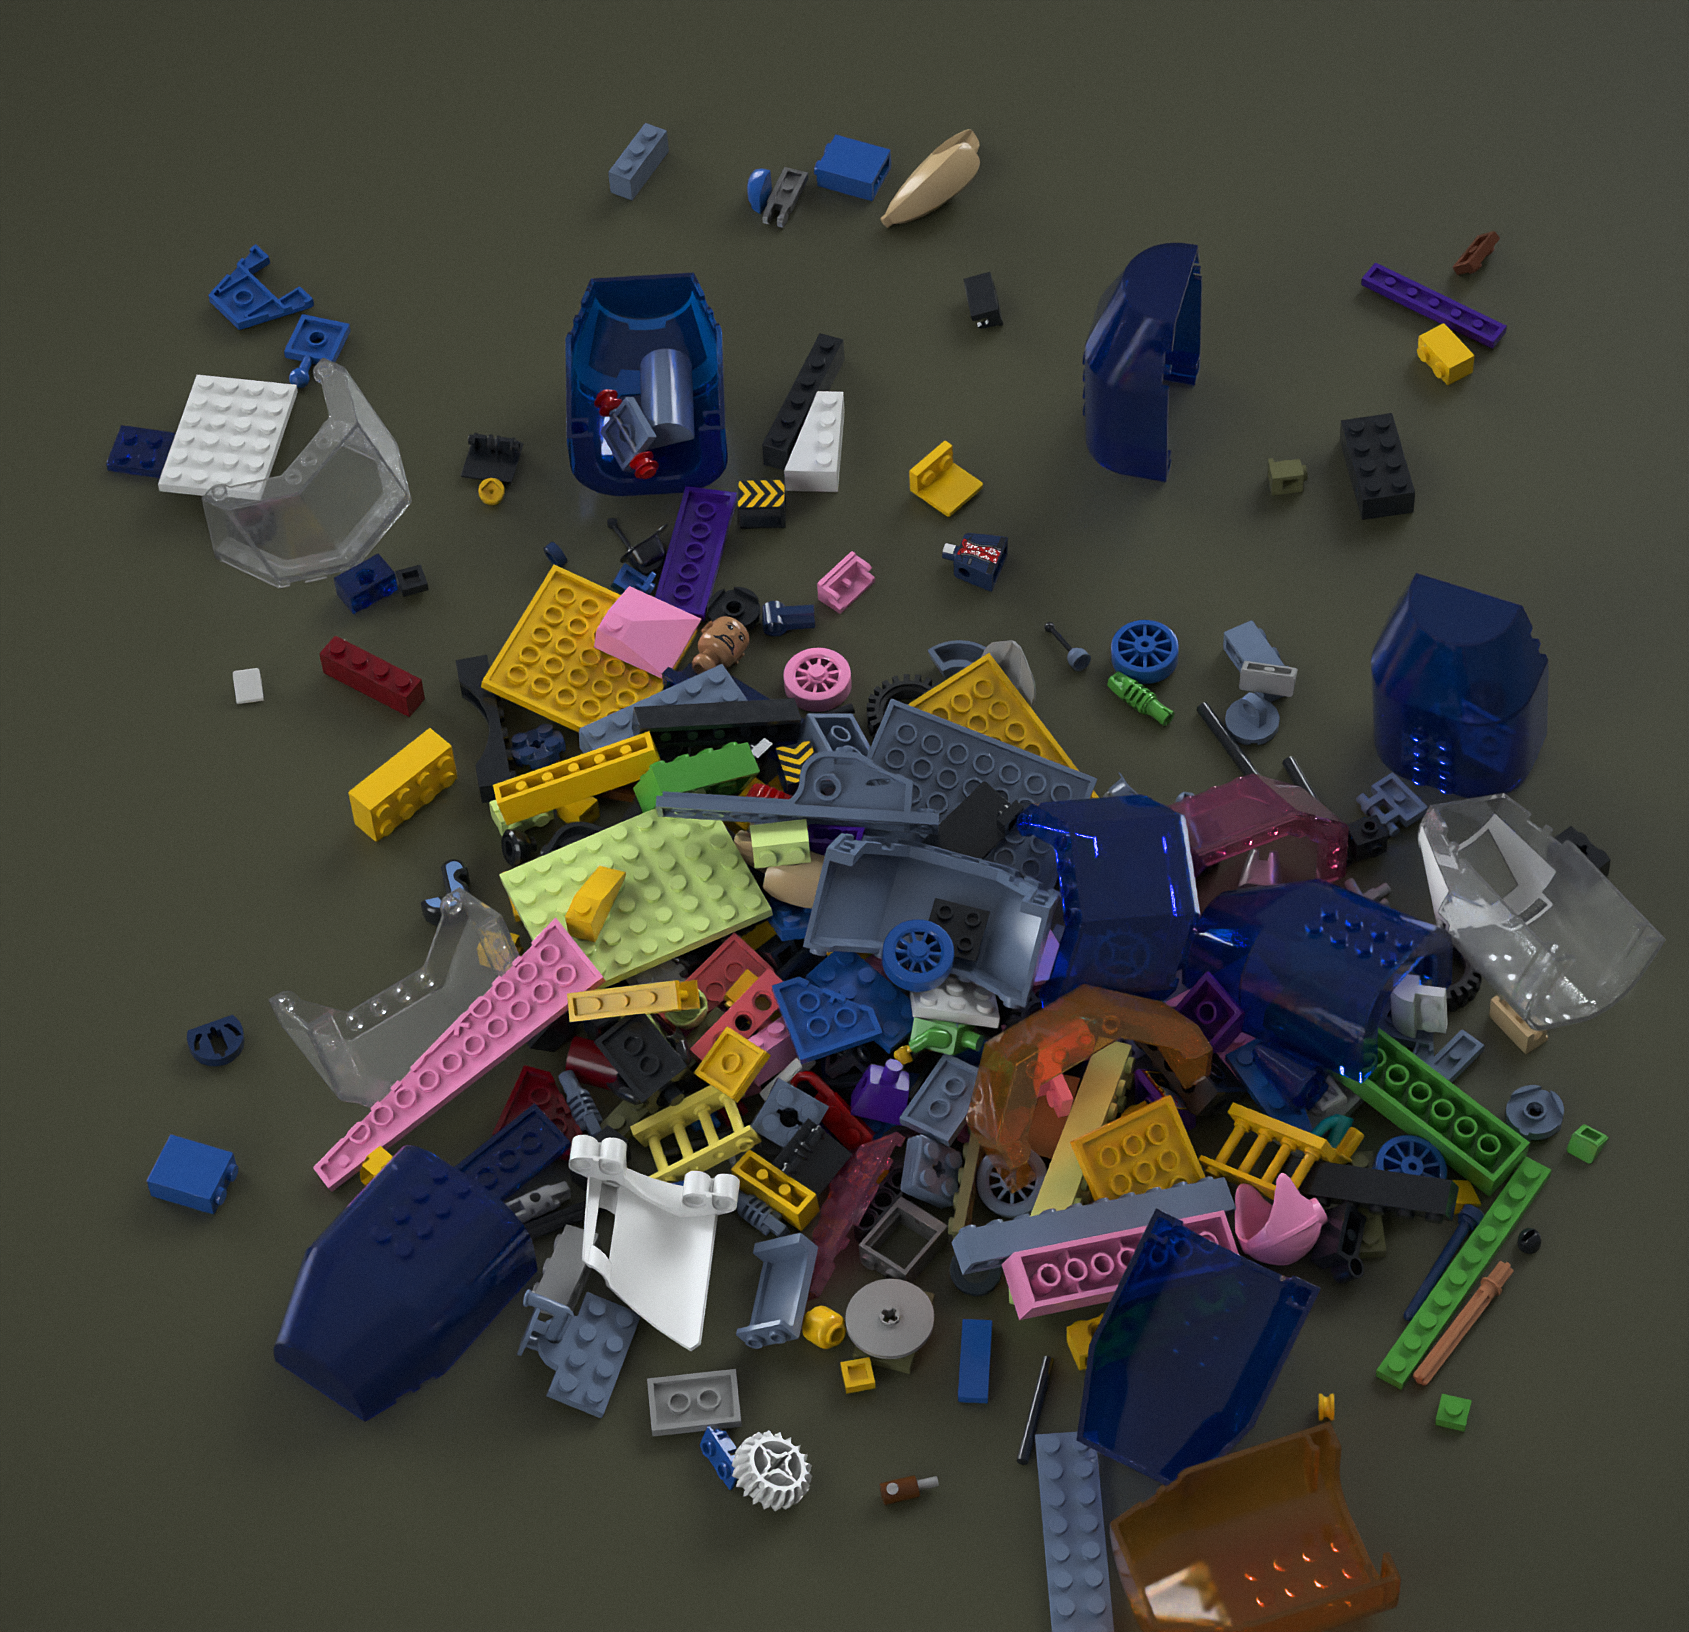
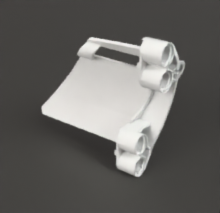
M588 1135L575 1136L572 1140L569 1168L588 1178L582 1252L583 1262L589 1268L597 1270L605 1279L606 1286L648 1323L690 1351L701 1345L718 1215L736 1210L740 1180L731 1174H719L715 1178H710L707 1173L691 1171L685 1174L683 1186L671 1184L628 1169L626 1165L627 1144L623 1140L606 1138L600 1143L594 1137ZM599 1208L606 1209L615 1215L609 1259L600 1249L593 1246Z

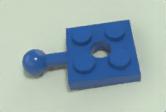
M302 314L284 350L285 358L302 361L299 368L294 369L290 373V383L297 385L299 389L306 387L310 380L308 371L312 364L333 368L351 331L350 324ZM317 339H323L320 343H312V341Z

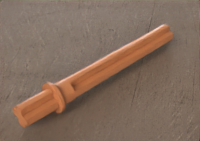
M1500 1260L1488 1277L1482 1278L1480 1281L1481 1286L1413 1373V1377L1418 1384L1424 1386L1429 1384L1493 1298L1502 1293L1501 1288L1514 1272L1508 1262L1504 1263Z

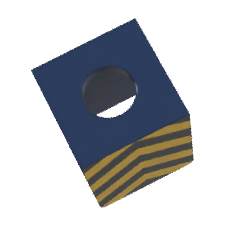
M810 741L776 748L781 767L777 768V774L783 792L788 795L794 796L797 792L802 766L808 758L814 755Z

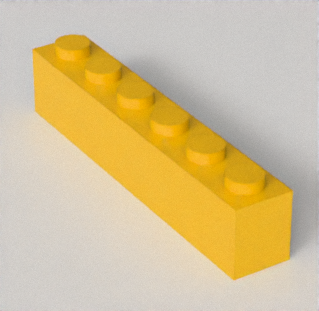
M648 731L494 784L493 788L497 805L506 824L510 825L638 781L650 769L649 766L661 760L652 736Z

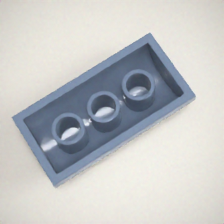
M659 349L650 352L642 359L640 364L641 410L657 436L647 450L695 439L691 361L684 353L674 349Z

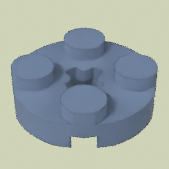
M1527 1085L1513 1092L1506 1106L1505 1118L1508 1126L1527 1141L1542 1140L1560 1131L1564 1116V1106L1562 1100L1555 1092L1550 1090L1549 1093L1546 1090H1541V1086ZM1534 1108L1536 1112H1542L1537 1117L1529 1115L1530 1109Z

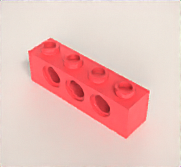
M768 968L690 1048L691 1057L700 1064L727 1026L746 1039H749L756 1031L759 1032L773 1022L770 1017L776 1010L781 1014L772 992V985L783 981ZM759 997L766 998L770 1003V1008L766 1011L759 1010L755 1005V999ZM740 1017L746 1018L750 1023V1029L740 1031L735 1025V1020Z

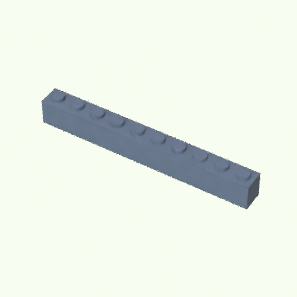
M1212 1176L1200 1179L1197 1183L1187 1184V1182H1180L1171 1188L1163 1190L1161 1187H1155L1138 1195L1130 1192L1114 1200L1101 1198L1092 1204L1084 1206L1082 1203L1070 1205L1065 1210L1056 1211L1055 1208H1051L1035 1216L1022 1214L1010 1221L1003 1222L1002 1219L993 1220L987 1223L986 1226L976 1227V1225H968L959 1230V1233L951 1243L962 1275L1002 1267V1264L1014 1252L1223 1210L1228 1219L1236 1210V1206L1225 1177L1213 1179Z

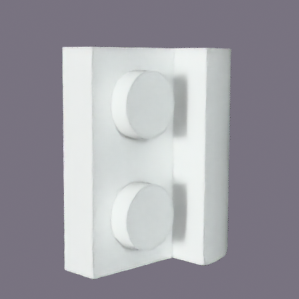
M1391 972V1014L1395 1028L1403 1035L1415 1038L1417 1030L1446 1033L1448 1025L1446 988L1420 985V976Z

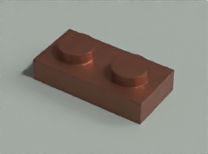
M1492 231L1478 235L1452 267L1457 275L1468 272L1472 274L1482 266L1481 262L1494 251V246L1500 239L1497 233Z

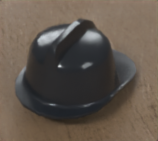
M668 524L663 525L648 539L629 549L620 558V562H629L641 574H648L662 566L666 559V551L661 542L660 535L666 530Z

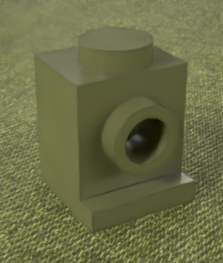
M1273 458L1268 459L1267 477L1272 496L1303 492V482L1308 480L1306 465H1301L1300 459L1274 462Z

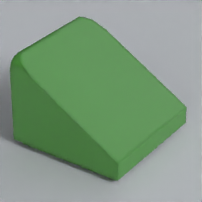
M1583 1124L1572 1134L1567 1152L1591 1164L1605 1146L1609 1137Z

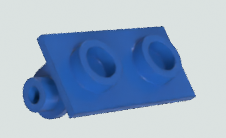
M708 1426L699 1446L704 1456L709 1459L716 1469L719 1478L724 1481L729 1490H732L737 1478L732 1476L735 1469L732 1466L735 1456L730 1454L734 1453L737 1448L726 1431H722L720 1428L713 1431Z

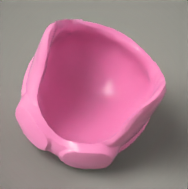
M1281 1173L1277 1178L1273 1205L1264 1200L1252 1185L1240 1184L1236 1190L1235 1233L1242 1251L1260 1262L1273 1265H1289L1298 1261L1312 1249L1319 1238L1321 1227L1327 1222V1215L1316 1198L1308 1200L1302 1196L1292 1180L1284 1173Z

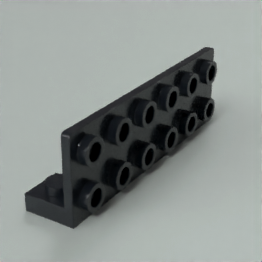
M983 781L939 824L938 835L929 834L920 843L983 860L1025 819L1024 806L1017 800L1010 804L986 781Z

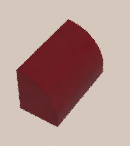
M574 1036L568 1052L565 1071L573 1070L580 1083L610 1090L606 1083H613L617 1079L616 1074L618 1072L593 1040Z

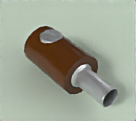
M915 1475L879 1483L884 1505L920 1497L919 1491L939 1486L937 1476L916 1480Z

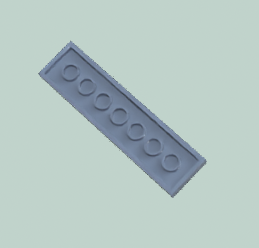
M1095 1431L1036 1434L1035 1444L1052 1632H1114Z

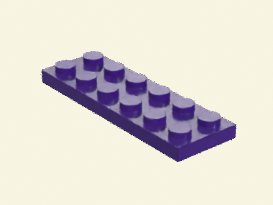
M685 486L655 598L701 618V621H705L708 602L712 596L737 502L736 492Z

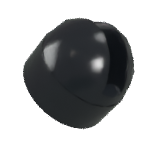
M1534 1228L1523 1229L1518 1236V1248L1526 1254L1536 1253L1541 1247V1235ZM1531 1236L1526 1242L1523 1241L1527 1237Z

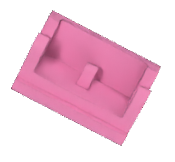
M851 551L817 583L818 600L841 614L875 582V577L869 573L872 567Z

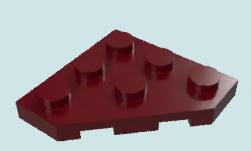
M524 1065L492 1133L493 1140L569 1161L572 1140L575 1136L583 1135V1133L576 1124L563 1095L559 1092L551 1072Z

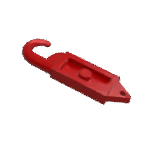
M801 1071L795 1074L790 1081V1085L797 1088L799 1082L808 1081L818 1091L814 1098L829 1106L821 1121L852 1154L856 1152L876 1159L878 1154L873 1138L875 1132L859 1116L850 1115L851 1107L837 1092H834L814 1072Z

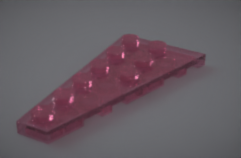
M895 1132L848 1150L852 1153L851 1157L829 1184L830 1191L821 1207L822 1214L812 1234V1242L818 1247L807 1301L818 1298L821 1295L836 1267L832 1261L841 1249H846L850 1241L846 1236L852 1225H859L879 1188V1184L876 1183L878 1177L884 1170L890 1168L893 1160L889 1157L896 1145L901 1147L905 1140V1137L900 1133Z

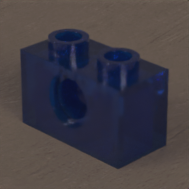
M379 553L334 577L338 597L353 614L368 608L371 604L398 590L395 572Z

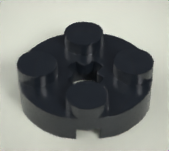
M734 587V590L726 592L725 588L717 591L708 602L709 622H714V620L723 616L732 617L742 623L747 631H750L758 624L761 618V606L757 595L744 587ZM736 608H739L738 613L733 614L729 611V609L735 610Z

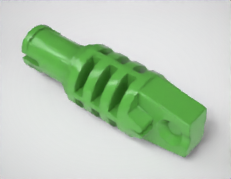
M1119 671L1108 679L1107 686L1122 701L1132 706L1133 709L1138 710L1140 714H1148L1163 726H1166L1167 723L1169 724L1173 720L1175 713L1161 704L1156 694L1145 688L1142 684H1139L1135 679Z

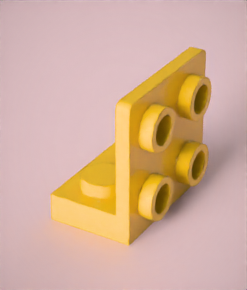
M943 441L909 470L910 491L947 517L954 514L983 489V483L953 463V445L947 441Z

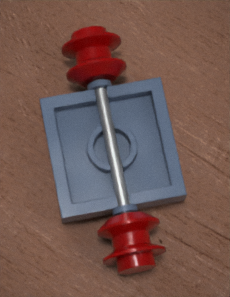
M606 389L598 393L594 405L600 408L599 414L602 417L610 416V419L600 432L622 471L634 469L636 470V478H651L656 474V470L659 467L658 462L653 460V453L646 452L657 437L634 397H625L622 401L617 399L618 393L616 390Z

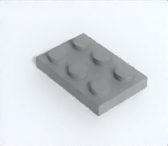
M736 1369L647 1379L653 1437L706 1431L708 1426L712 1430L742 1427Z

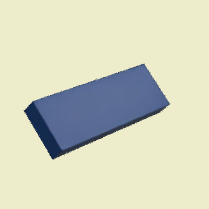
M963 1319L958 1402L988 1403L992 1320Z

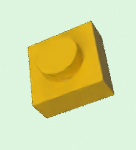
M870 1357L840 1362L846 1394L876 1388Z

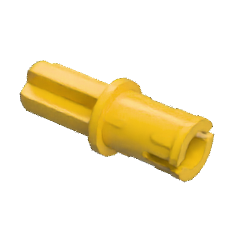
M1350 1127L1336 1149L1333 1148L1336 1155L1331 1163L1344 1165L1347 1162L1351 1163L1352 1160L1350 1158L1363 1140L1364 1134L1358 1129Z

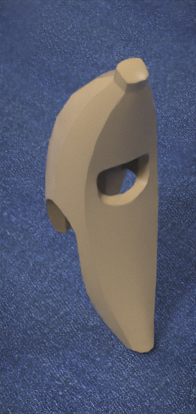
M971 129L964 130L946 140L916 168L890 202L885 215L880 218L886 228L893 224L908 223L924 217L944 205L969 185L977 174L980 165L977 155L980 146L979 140Z
M741 830L736 834L734 843L745 863L755 868L751 833ZM810 851L811 862L756 868V870L765 873L763 889L772 897L791 905L812 909L825 856Z

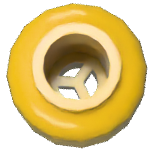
M822 1305L817 1306L805 1314L802 1332L808 1341L823 1349L833 1348L839 1345L846 1335L845 1320L832 1309Z

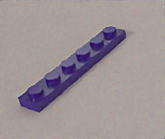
M1376 262L1362 277V286L1440 324L1444 323L1447 327L1492 349L1506 334V325Z

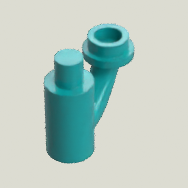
M1334 1114L1323 1119L1310 1133L1321 1137L1329 1130L1327 1141L1332 1148L1336 1149L1348 1129L1352 1127L1354 1119Z

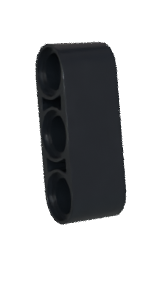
M897 1167L891 1170L854 1213L853 1232L858 1243L862 1242L901 1196L908 1201L913 1199V1196L902 1192L901 1187L897 1186L902 1182L904 1167ZM883 1204L889 1205L887 1207H880ZM863 1225H870V1227H867V1228L861 1227V1226H863Z

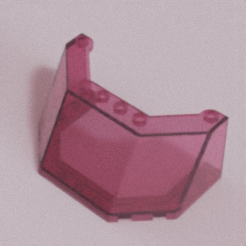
M1252 773L1244 777H1237L1233 781L1221 786L1211 787L1207 791L1195 796H1187L1174 804L1161 806L1151 812L1101 863V881L1128 928L1131 927L1134 934L1142 930L1144 938L1151 937V934L1159 929H1164V933L1170 932V903L1183 891L1181 885L1188 878L1194 880L1209 865L1287 835L1298 838L1308 836L1311 841L1317 842L1315 878L1320 886L1345 877L1349 827L1302 787Z

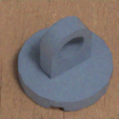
M1247 693L1243 698L1230 705L1226 711L1225 724L1226 729L1235 741L1243 745H1250L1251 743H1258L1260 745L1265 744L1276 735L1280 717L1277 709L1271 702L1259 698L1254 693Z

